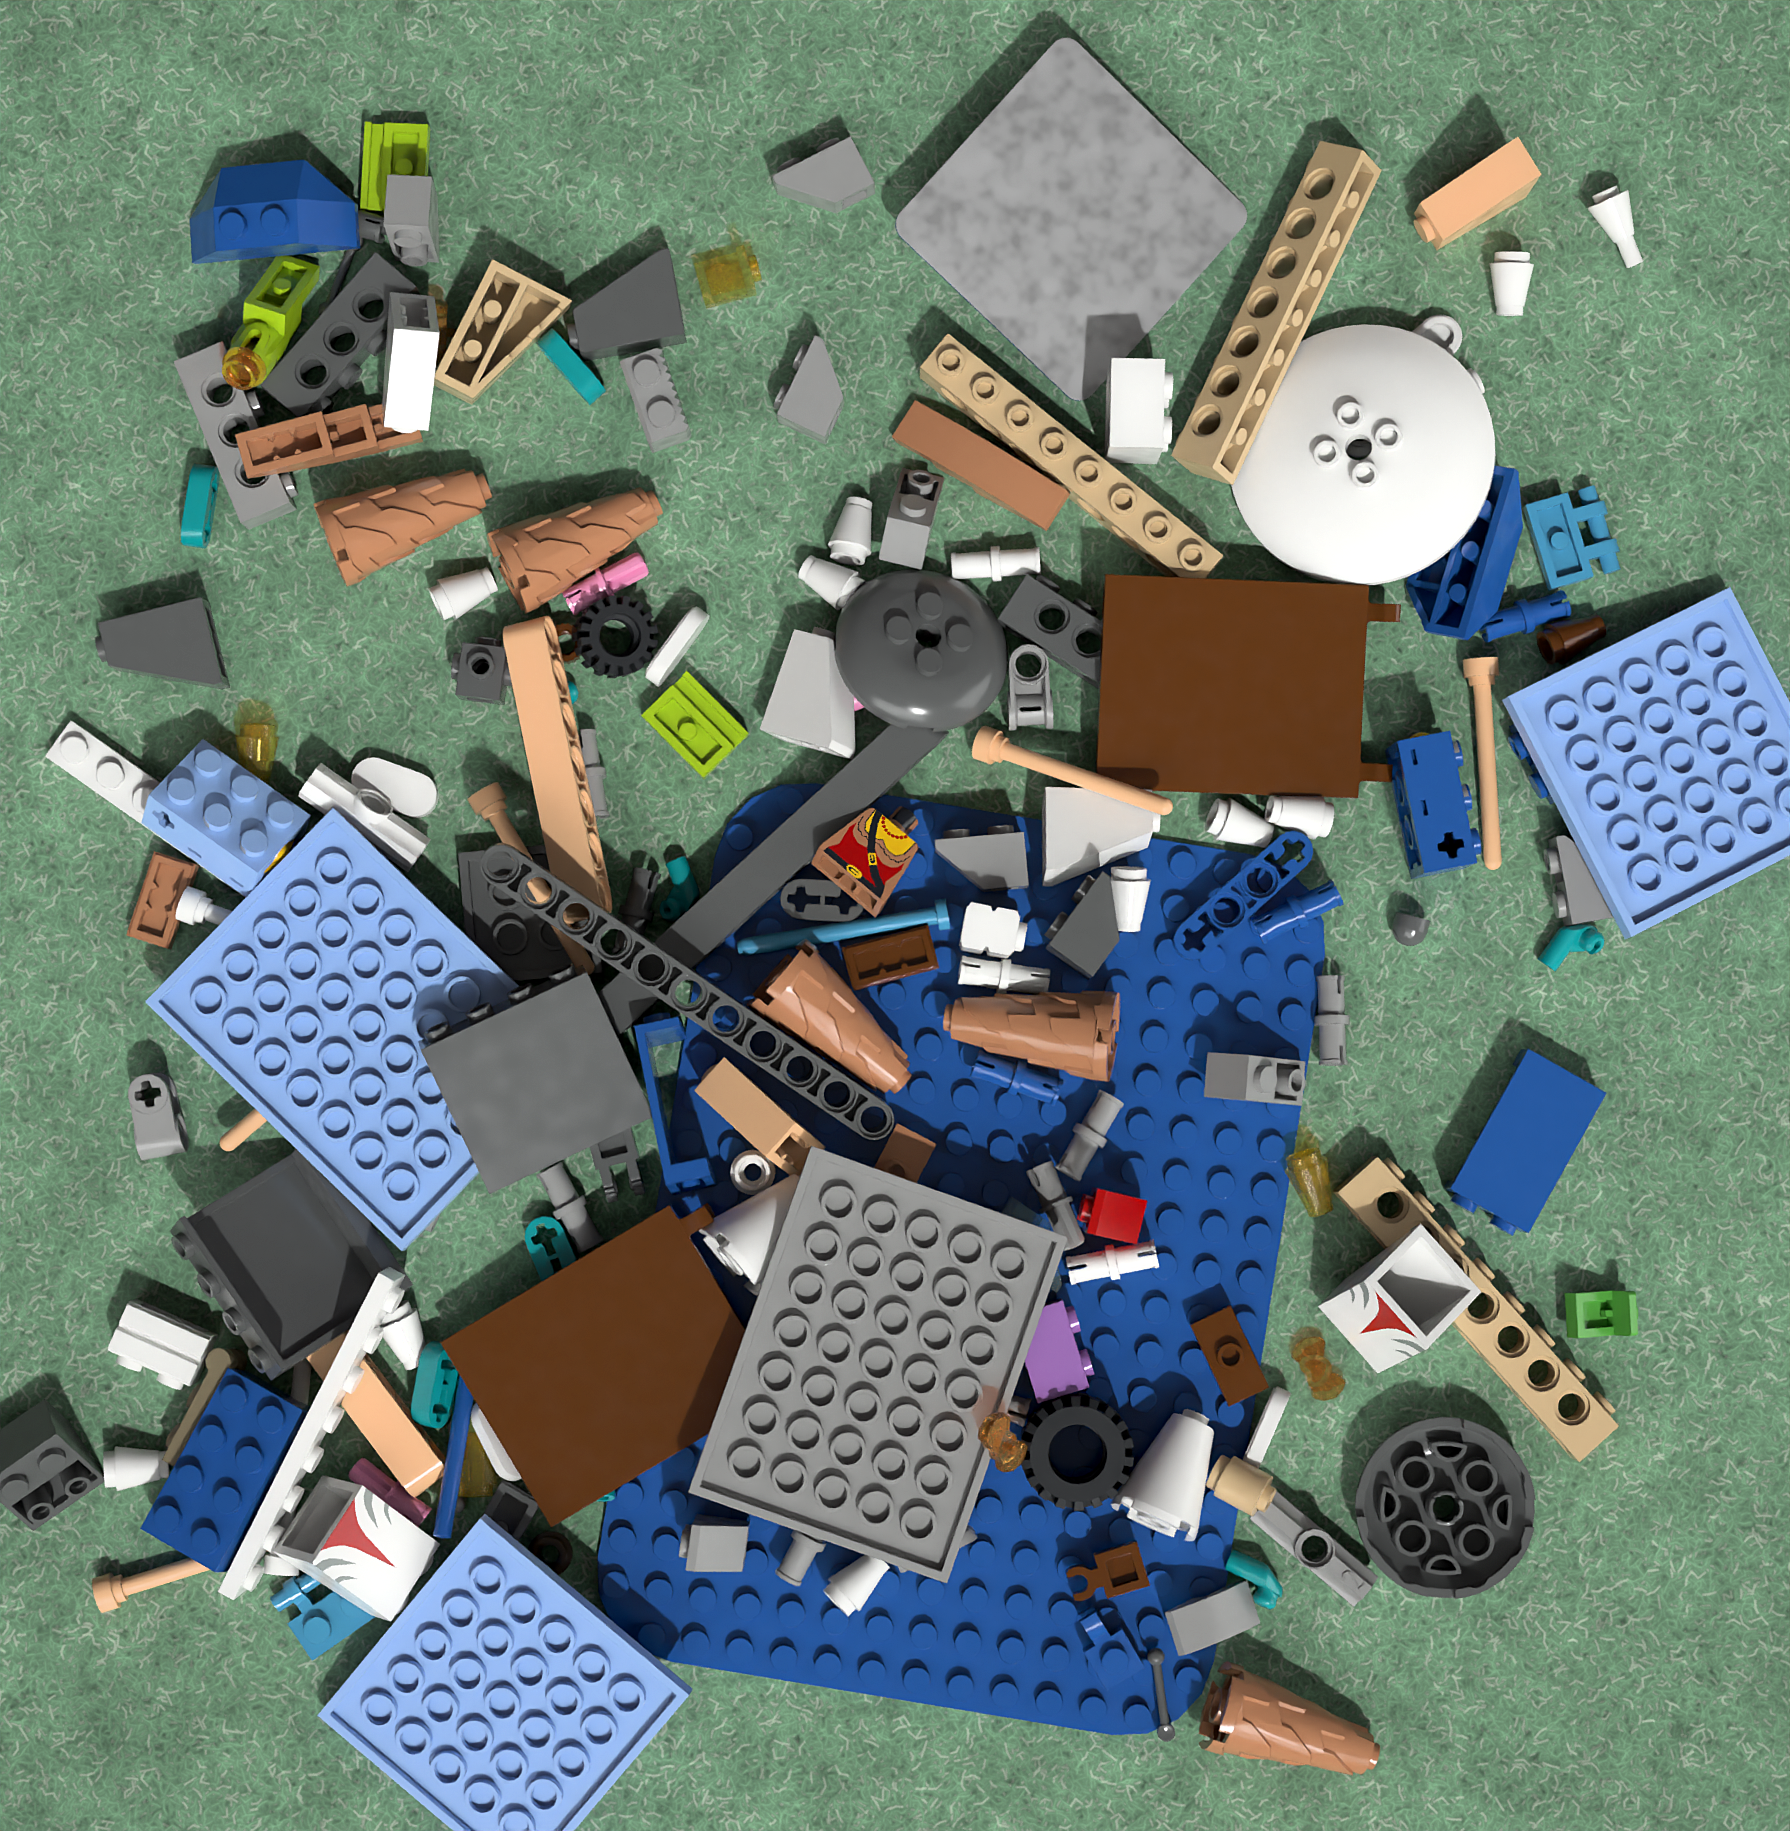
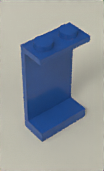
M658 1013L643 1018L644 1024L636 1025L634 1028L665 1185L672 1195L716 1186L714 1171L707 1157L678 1164L675 1162L653 1047L687 1039L685 1029L679 1017L670 1018V1013Z
M1530 1049L1520 1050L1512 1064L1516 1069L1455 1179L1453 1181L1448 1180L1444 1186V1189L1453 1193L1450 1200L1452 1203L1474 1214L1477 1207L1492 1215L1489 1223L1511 1236L1514 1235L1516 1229L1524 1233L1530 1232L1606 1095V1092Z

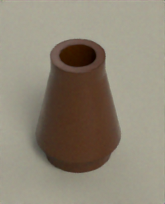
M1597 613L1586 617L1549 623L1544 626L1543 631L1537 633V645L1542 657L1548 664L1553 665L1558 662L1564 665L1594 642L1606 636V627L1602 618Z

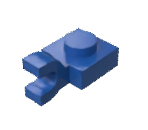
M1093 1605L1077 1614L1081 1624L1093 1641L1082 1650L1106 1691L1145 1668L1121 1626L1108 1632Z

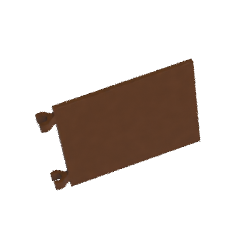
M1104 574L1095 773L1140 789L1152 791L1322 796L1334 798H1358L1359 783L1361 781L1392 782L1393 764L1362 763L1360 760L1368 622H1400L1401 604L1370 603L1368 600L1369 585Z
M709 1203L702 1205L683 1218L678 1217L671 1204L440 1342L551 1527L709 1434L746 1330L691 1239V1234L715 1221L713 1218L716 1215Z

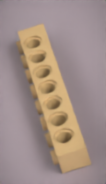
M1320 141L1313 157L1308 161L1306 172L1295 195L1289 201L1287 212L1276 235L1270 241L1269 250L1258 273L1252 279L1250 290L1239 313L1233 319L1231 330L1223 347L1216 356L1213 368L1202 391L1196 397L1194 408L1186 425L1176 440V446L1171 456L1191 473L1230 485L1234 484L1382 171L1363 150Z
M947 333L920 366V379L1024 463L1070 493L1068 497L1164 576L1207 578L1221 561L1223 554L950 334Z
M1376 1156L1370 1157L1341 1183L1333 1193L1384 1250L1415 1226L1421 1224L1488 1299V1308L1483 1315L1473 1317L1467 1307L1451 1324L1572 1459L1580 1462L1619 1427L1611 1417L1615 1412L1613 1406L1598 1391L1593 1395L1587 1391L1580 1383L1586 1377L1570 1359L1566 1358L1561 1362L1552 1352L1551 1348L1555 1345L1552 1338L1538 1324L1531 1328L1520 1316L1525 1309L1510 1292L1506 1291L1501 1295L1491 1284L1495 1275L1478 1257L1471 1261L1460 1249L1465 1245L1463 1239L1448 1224L1443 1228L1439 1226L1430 1216L1435 1211L1434 1207L1419 1191L1412 1195L1400 1181L1405 1178V1175L1388 1157L1383 1161ZM1386 1192L1395 1194L1399 1201L1397 1212L1390 1217L1382 1216L1377 1208L1379 1197ZM1507 1326H1513L1518 1333L1517 1344L1510 1350H1502L1498 1344L1499 1332ZM1544 1360L1548 1367L1547 1377L1541 1383L1533 1384L1529 1380L1528 1369L1534 1361ZM1573 1393L1578 1401L1577 1410L1569 1417H1562L1558 1410V1403L1564 1395Z

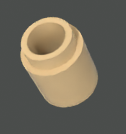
M1221 1455L1206 1483V1487L1214 1490L1215 1497L1250 1516H1254L1258 1510L1265 1513L1277 1491L1275 1487L1271 1486L1273 1476L1236 1456L1230 1459L1225 1455Z

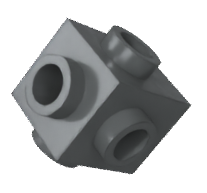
M475 637L474 643L462 642L461 653H454L451 679L457 680L455 695L460 700L505 705L507 686H512L505 648L501 647V640ZM484 665H489L488 671L480 675V668Z

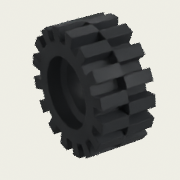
M616 595L608 596L587 607L582 612L583 615L576 620L574 626L577 627V632L572 634V642L577 641L578 648H575L574 651L576 656L582 655L584 661L581 664L586 669L589 667L594 669L593 674L598 676L607 675V678L614 679L620 676L624 677L643 668V665L654 656L651 652L657 648L658 640H654V634L658 633L657 625H651L650 619L654 617L650 611L644 613L642 610L644 605L639 601L630 602L631 597L627 596L616 598ZM616 620L628 628L631 641L624 653H611L601 644L600 630L607 621Z

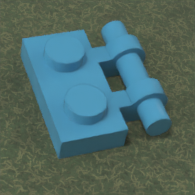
M1595 485L1578 490L1582 506L1575 509L1572 507L1568 492L1526 504L1523 507L1548 591L1591 579L1594 575L1589 561L1599 559L1604 575L1621 570L1616 553L1620 552L1616 538L1611 539L1604 517L1608 514L1604 501H1599ZM1580 522H1588L1594 544L1584 546L1578 527Z
M304 1573L300 1577L292 1576L283 1582V1589L271 1596L270 1600L279 1612L292 1603L297 1605L301 1614L287 1624L313 1661L375 1618V1616L368 1614L334 1591L315 1603L308 1592L321 1583Z

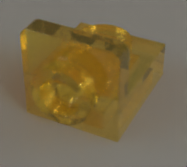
M744 244L736 246L735 253L694 263L706 309L757 295L754 282L762 281L756 255L747 257Z

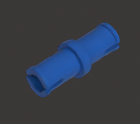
M1560 590L1554 594L1528 602L1524 598L1514 601L1512 607L1498 610L1479 629L1480 632L1486 630V633L1481 635L1483 640L1488 643L1494 639L1520 631L1525 635L1534 632L1536 626L1562 618H1569L1571 616L1569 601L1562 603V600L1566 599L1567 595L1563 590Z
M1330 879L1327 883L1298 897H1295L1293 894L1285 898L1286 903L1251 920L1261 941L1265 944L1269 940L1297 926L1300 929L1309 926V920L1337 906H1342L1344 903L1334 882Z
M981 1050L976 1055L973 1063L975 1066L972 1067L970 1073L972 1078H978L1007 1088L1006 1093L1016 1096L1018 1092L1050 1103L1049 1105L1055 1106L1060 1095L1058 1090L1062 1088L1064 1080L1027 1068L1026 1062L1018 1060L1015 1064L984 1053Z

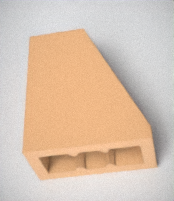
M1519 137L1513 139L1420 202L1414 212L1417 218L1414 220V226L1425 243L1431 241L1435 249L1438 250L1526 198L1541 176V173Z
M725 1057L704 1073L701 1083L694 1090L765 1157L790 1176L792 1174L801 1175L811 1146L822 1150L825 1148L817 1138Z

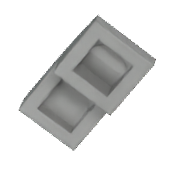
M1247 1580L1231 1583L1204 1597L1192 1598L1165 1612L1178 1656L1206 1648L1260 1624Z

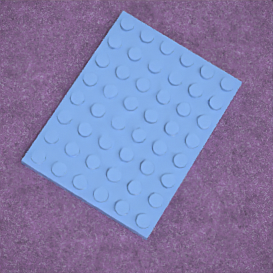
M332 808L145 1002L401 1251H405L479 1174L420 1050L418 1041L426 1038L424 1032L437 1024L448 1021L450 1026L467 1019L465 1013L480 1004L490 1002L493 1007L508 1000L507 993L519 987V985L336 809Z

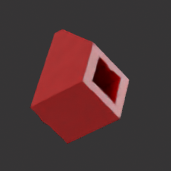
M1092 1187L1091 1195L1082 1194L1076 1220L1084 1222L1082 1230L1086 1233L1137 1244L1147 1200Z

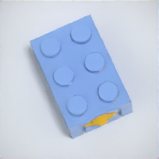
M202 739L148 795L141 823L240 894L247 897L304 838L311 815Z

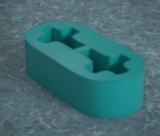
M553 328L536 342L544 355L587 404L591 405L606 392V389Z
M194 463L191 468L181 525V543L184 546L205 549L209 544L219 486V470L217 466Z
M542 1216L530 1222L524 1237L541 1281L556 1273L553 1259L559 1258L562 1268L578 1260L567 1231L561 1221L556 1220L555 1217ZM544 1223L547 1229L555 1228L558 1236L552 1239L556 1254L551 1256L544 1243L536 1244L533 1236L539 1233L538 1225Z
M439 1341L429 1342L421 1353L411 1403V1415L414 1422L436 1429L442 1428L451 1417L459 1378L458 1371Z

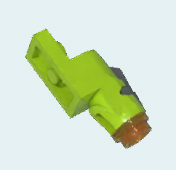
M287 255L276 256L245 299L243 324L232 338L231 347L223 357L222 375L229 385L239 390H249L261 384L275 368L276 363L300 326L302 304L319 281V265Z

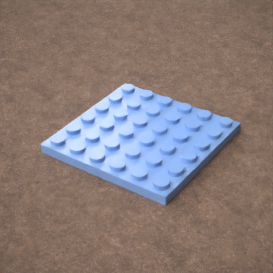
M1730 587L1502 700L1624 939L1630 938L1790 855V702Z
M484 1514L317 1716L453 1831H574L686 1700L693 1689L490 1517Z

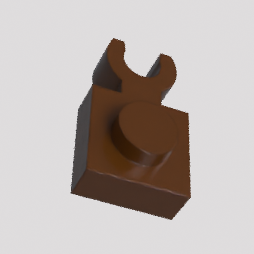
M1136 1540L1093 1553L1097 1566L1089 1568L1083 1564H1075L1065 1570L1068 1578L1075 1575H1083L1087 1579V1585L1084 1589L1072 1592L1076 1601L1090 1598L1096 1588L1099 1587L1104 1588L1106 1597L1109 1599L1150 1586Z

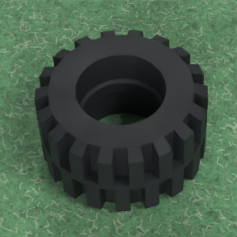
M1086 1393L1067 1394L1042 1402V1406L1036 1411L1033 1410L1029 1415V1420L1026 1426L1023 1427L1020 1435L1019 1456L1026 1479L1031 1487L1045 1501L1049 1500L1056 1507L1065 1509V1507L1073 1508L1074 1511H1084V1507L1093 1506V1508L1103 1505L1102 1501L1109 1497L1112 1500L1118 1494L1117 1490L1122 1484L1125 1485L1130 1477L1128 1472L1130 1467H1133L1134 1461L1132 1437L1121 1416L1104 1400L1098 1397H1091ZM1070 1425H1084L1091 1428L1099 1436L1103 1447L1102 1459L1098 1466L1087 1475L1080 1477L1065 1476L1053 1466L1050 1460V1443L1055 1434L1061 1429Z

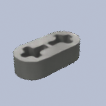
M793 880L784 887L780 897L781 906L785 913L797 920L846 922L857 919L864 909L858 903L857 906L849 908V914L843 915L840 914L839 906L825 905V897L838 898L841 895L842 889L830 880ZM803 887L805 888L806 895L820 897V904H806L804 912H797L795 904L788 903V896L796 895L797 888Z

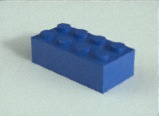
M228 1368L140 1529L213 1572H228L310 1406L294 1399L289 1394L246 1370Z

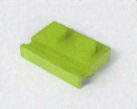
M365 121L361 210L368 212L381 211L384 213L387 175L428 176L430 127L428 124L388 122L372 124V122Z
M688 671L641 715L703 780L749 736V733Z

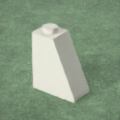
M390 292L382 414L384 427H391L401 433L429 430L439 341V326L434 296Z
M814 627L812 633L794 629L760 730L789 743L852 760L855 754L854 696L845 685L836 664L834 654L836 651V634L818 627Z
M1045 787L1042 801V886H1054L1148 848L1152 833L1159 832L1160 814L1086 788Z

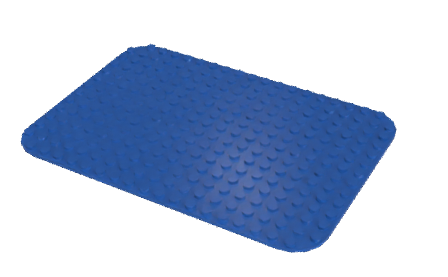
M782 784L751 798L726 825L715 854L709 891L817 793L824 784ZM884 794L870 808H875L887 819L899 806L910 810L917 818L918 825L908 836L917 843L919 848L877 916L936 907L935 900L946 898L951 929L940 931L938 924L928 926L939 969L853 991L842 947L911 929L814 944V946L817 947L818 954L841 976L856 998L870 1011L881 1029L908 1055L907 1060L910 1062L907 1070L912 1073V1076L896 1094L890 1090L884 1094L878 1089L875 1092L841 1065L825 1059L807 1044L799 1040L797 1041L882 1098L891 1108L894 1115V1125L891 1132L879 1140H869L862 1137L688 1018L685 1032L687 1039H684L669 1132L676 1164L707 1157L714 1171L716 1186L672 1195L665 1185L662 1170L655 1213L671 1204L678 1217L683 1218L702 1205L709 1203L715 1215L718 1216L754 1196L745 1194L735 1187L731 1179L730 1170L734 1159L739 1154L748 1150L758 1149L694 1091L701 1083L704 1073L711 1066L718 1064L723 1057L742 1071L825 1146L823 1150L874 1168L898 1123L937 1144L917 1184L1052 1232L1054 1231L1046 1213L1040 1214L1039 1210L1042 1209V1206L1026 1171L1049 1161H1053L1054 1167L1059 1163L1075 1135L1072 1131L1076 1123H1082L1095 1101L1098 1091H1104L1123 1102L1124 1106L1119 1110L1104 1136L1107 1142L1103 1149L1097 1148L1082 1174L1080 1182L1065 1175L1056 1168L1055 1170L1067 1197L1072 1196L1073 1201L1069 1202L1075 1218H1077L1082 1194L1091 1195L1092 1187L1147 1200L1137 1243L1154 1239L1156 1249L1154 1254H1157L1159 1268L1154 1267L1120 1274V1279L1111 1280V1276L1071 1285L1068 1271L1072 1270H1069L1067 1267V1256L1072 1257L1105 1250V1245L1113 1244L1114 1248L1133 1244L1086 1233L1082 1230L1084 1222L1077 1220L1085 1238L1084 1242L1073 1249L1063 1250L1045 1303L1061 1298L1065 1308L1074 1306L1081 1329L1080 1332L1073 1334L1078 1351L1087 1349L1094 1375L1087 1376L1089 1388L1070 1394H1078L1080 1392L1094 1398L1098 1397L1114 1408L1128 1427L1134 1446L1132 1447V1455L1134 1456L1133 1467H1130L1128 1475L1173 1413L1182 1415L1184 1409H1189L1209 1419L1207 1426L1214 1430L1206 1479L1207 1483L1209 1475L1221 1455H1225L1230 1459L1236 1456L1243 1460L1248 1448L1256 1394L1231 1406L1227 1405L1189 1324L1230 1305L1259 1367L1261 1366L1301 1106L1204 1097L1207 1052L1306 1061L1304 1074L1306 1079L1314 1028V1016H1316L1318 1003L1316 977L1322 976L1325 958L1324 921L1321 915L1308 921L1309 926L1303 929L1297 926L1263 944L1251 919L1286 903L1285 898L1293 894L1295 897H1298L1308 892L1309 889L1296 877L1292 878L1208 955L1199 960L1191 961L1182 958L1174 949V932L1188 917L1256 857L1255 855L1151 838L1148 848L1054 886H1042V820ZM1013 825L1014 833L1024 832L1029 886L1023 889L982 892L935 852L934 842L935 840L943 839V831L969 829L970 837L988 835V827ZM1265 860L1276 867L1281 879L1287 875V872L1280 869L1282 865ZM810 862L789 882L797 879H830ZM1131 866L1147 868V879H1151L1140 931H1118L1119 942L1093 977L1087 980L1045 949L1051 940L1044 934L1062 911L1068 916L1072 913L1077 904L1071 898L1088 875L1096 880L1102 871L1111 877V867ZM1260 868L1250 871L1247 876V885L1251 891L1262 894L1270 889L1272 880L1267 871ZM783 887L696 967V972L747 1006L748 1001L756 998L753 993L775 966L787 954L794 958L799 951L796 948L744 956L739 954L737 949V942L740 939L839 922L806 921L791 918L781 906L780 897L784 889ZM799 887L797 888L796 895L788 896V903L795 904L797 912H804L806 904H820V897L806 895L805 888ZM841 890V895L838 898L825 897V905L839 906L840 914L843 915L849 914V908L858 904L843 890ZM1221 898L1216 902L1214 915L1217 920L1227 924L1234 922L1238 917L1239 909L1235 901L1229 898ZM971 902L989 905L992 911H995L998 907L1018 911L1020 916L1019 922L1028 923L1024 947L1021 952L1014 951L1008 959H1011V964L1050 969L1048 992L1080 993L1081 991H1111L1120 994L1119 1032H1116L1115 1036L1117 1050L1109 1082L1073 1076L1065 1070L1028 1063L1027 1059L990 1053L983 1047L951 1039V1031H944L943 1019L947 1004L954 1005L955 1000L961 997H993L996 993V989L958 984V976H960L958 972L962 956L1001 962L1002 959L987 956L986 951H983L981 954L961 951L959 942L965 910ZM864 908L857 919L874 916ZM1205 913L1198 917L1205 925L1194 933L1188 929L1183 932L1186 941L1182 945L1187 951L1196 948L1200 952L1204 948L1200 941L1211 930L1215 938L1221 935V931L1210 925ZM695 981L691 1002H694L700 995V986ZM1007 991V992H1006V994L1033 995V994L1022 993V992H1013V991ZM729 1005L718 1007L713 1014V1023L719 1028H729L737 1019L736 1009ZM768 1031L756 1032L750 1040V1048L756 1053H766L774 1044V1037ZM978 1051H984V1053L1015 1064L1020 1060L1027 1063V1068L1055 1078L1064 1079L1062 1088L1058 1090L1060 1095L1055 1106L1018 1092L1016 1096L1006 1093L1007 1088L970 1077L971 1069L975 1066L973 1063ZM804 1056L792 1058L787 1065L788 1075L792 1078L805 1077L810 1070V1060ZM840 1081L829 1083L824 1090L825 1101L829 1103L841 1102L847 1094L846 1084ZM877 1106L866 1108L861 1115V1124L866 1128L877 1127L883 1120V1110ZM752 1163L746 1166L744 1173L748 1180L756 1181L761 1177L762 1171L757 1164ZM774 1164L775 1178L772 1185L790 1176L776 1164ZM699 1230L691 1234V1239L746 1328L757 1299L755 1294L744 1287L750 1279L744 1274L733 1276L703 1240L707 1235L700 1233ZM1025 1362L1013 1395L1026 1399L1031 1398L1024 1426H1026L1029 1420L1028 1417L1033 1410L1036 1411L1042 1406L1041 1403L1036 1401ZM1004 1420L968 1525L974 1528L978 1538L959 1548L948 1582L944 1583L910 1570L900 1573L898 1566L885 1562L890 1568L883 1574L861 1610L855 1609L847 1616L830 1600L823 1590L830 1584L828 1581L830 1577L865 1554L825 1541L826 1546L822 1552L816 1553L800 1586H795L781 1579L775 1574V1570L781 1564L793 1541L791 1534L794 1529L688 1492L708 1436L706 1435L615 1489V1499L607 1501L597 1558L598 1593L610 1620L652 1655L670 1662L1109 1735L1147 1734L1156 1730L1160 1724L1153 1665L1147 1659L1150 1649L1154 1647L1160 1648L1165 1654V1659L1161 1665L1169 1723L1178 1720L1204 1690L1214 1662L1217 1643L1198 1651L1178 1656L1165 1612L1192 1598L1207 1596L1226 1586L1228 1576L1226 1564L1231 1555L1238 1509L1215 1497L1214 1490L1205 1485L1198 1533L1194 1541H1185L1184 1539L1187 1534L1185 1531L1177 1529L1174 1537H1171L1127 1517L1129 1508L1120 1504L1118 1511H1116L1111 1506L1112 1500L1110 1497L1102 1501L1103 1505L1093 1508V1506L1084 1507V1511H1074L1070 1507H1065V1509L1056 1507L1054 1503L1041 1498L1026 1479L1019 1456L1020 1435L1023 1427ZM1079 1424L1070 1425L1058 1431L1053 1437L1049 1448L1050 1460L1053 1466L1060 1473L1069 1477H1080L1092 1472L1100 1463L1103 1454L1102 1442L1096 1432L1087 1426ZM697 1514L750 1521L743 1571H686L687 1558L679 1557L682 1531L685 1530V1525H692ZM1134 1540L1137 1541L1150 1586L1109 1599L1106 1597L1104 1588L1099 1587L1096 1588L1090 1598L1083 1601L1074 1600L1072 1592L1084 1589L1087 1585V1579L1083 1575H1075L1068 1578L1065 1571L1068 1567L1075 1564H1083L1089 1568L1097 1566L1093 1553ZM1091 1605L1095 1608L1108 1632L1119 1626L1122 1627L1145 1666L1144 1669L1106 1691L1082 1650L1093 1641L1081 1624L1077 1614Z

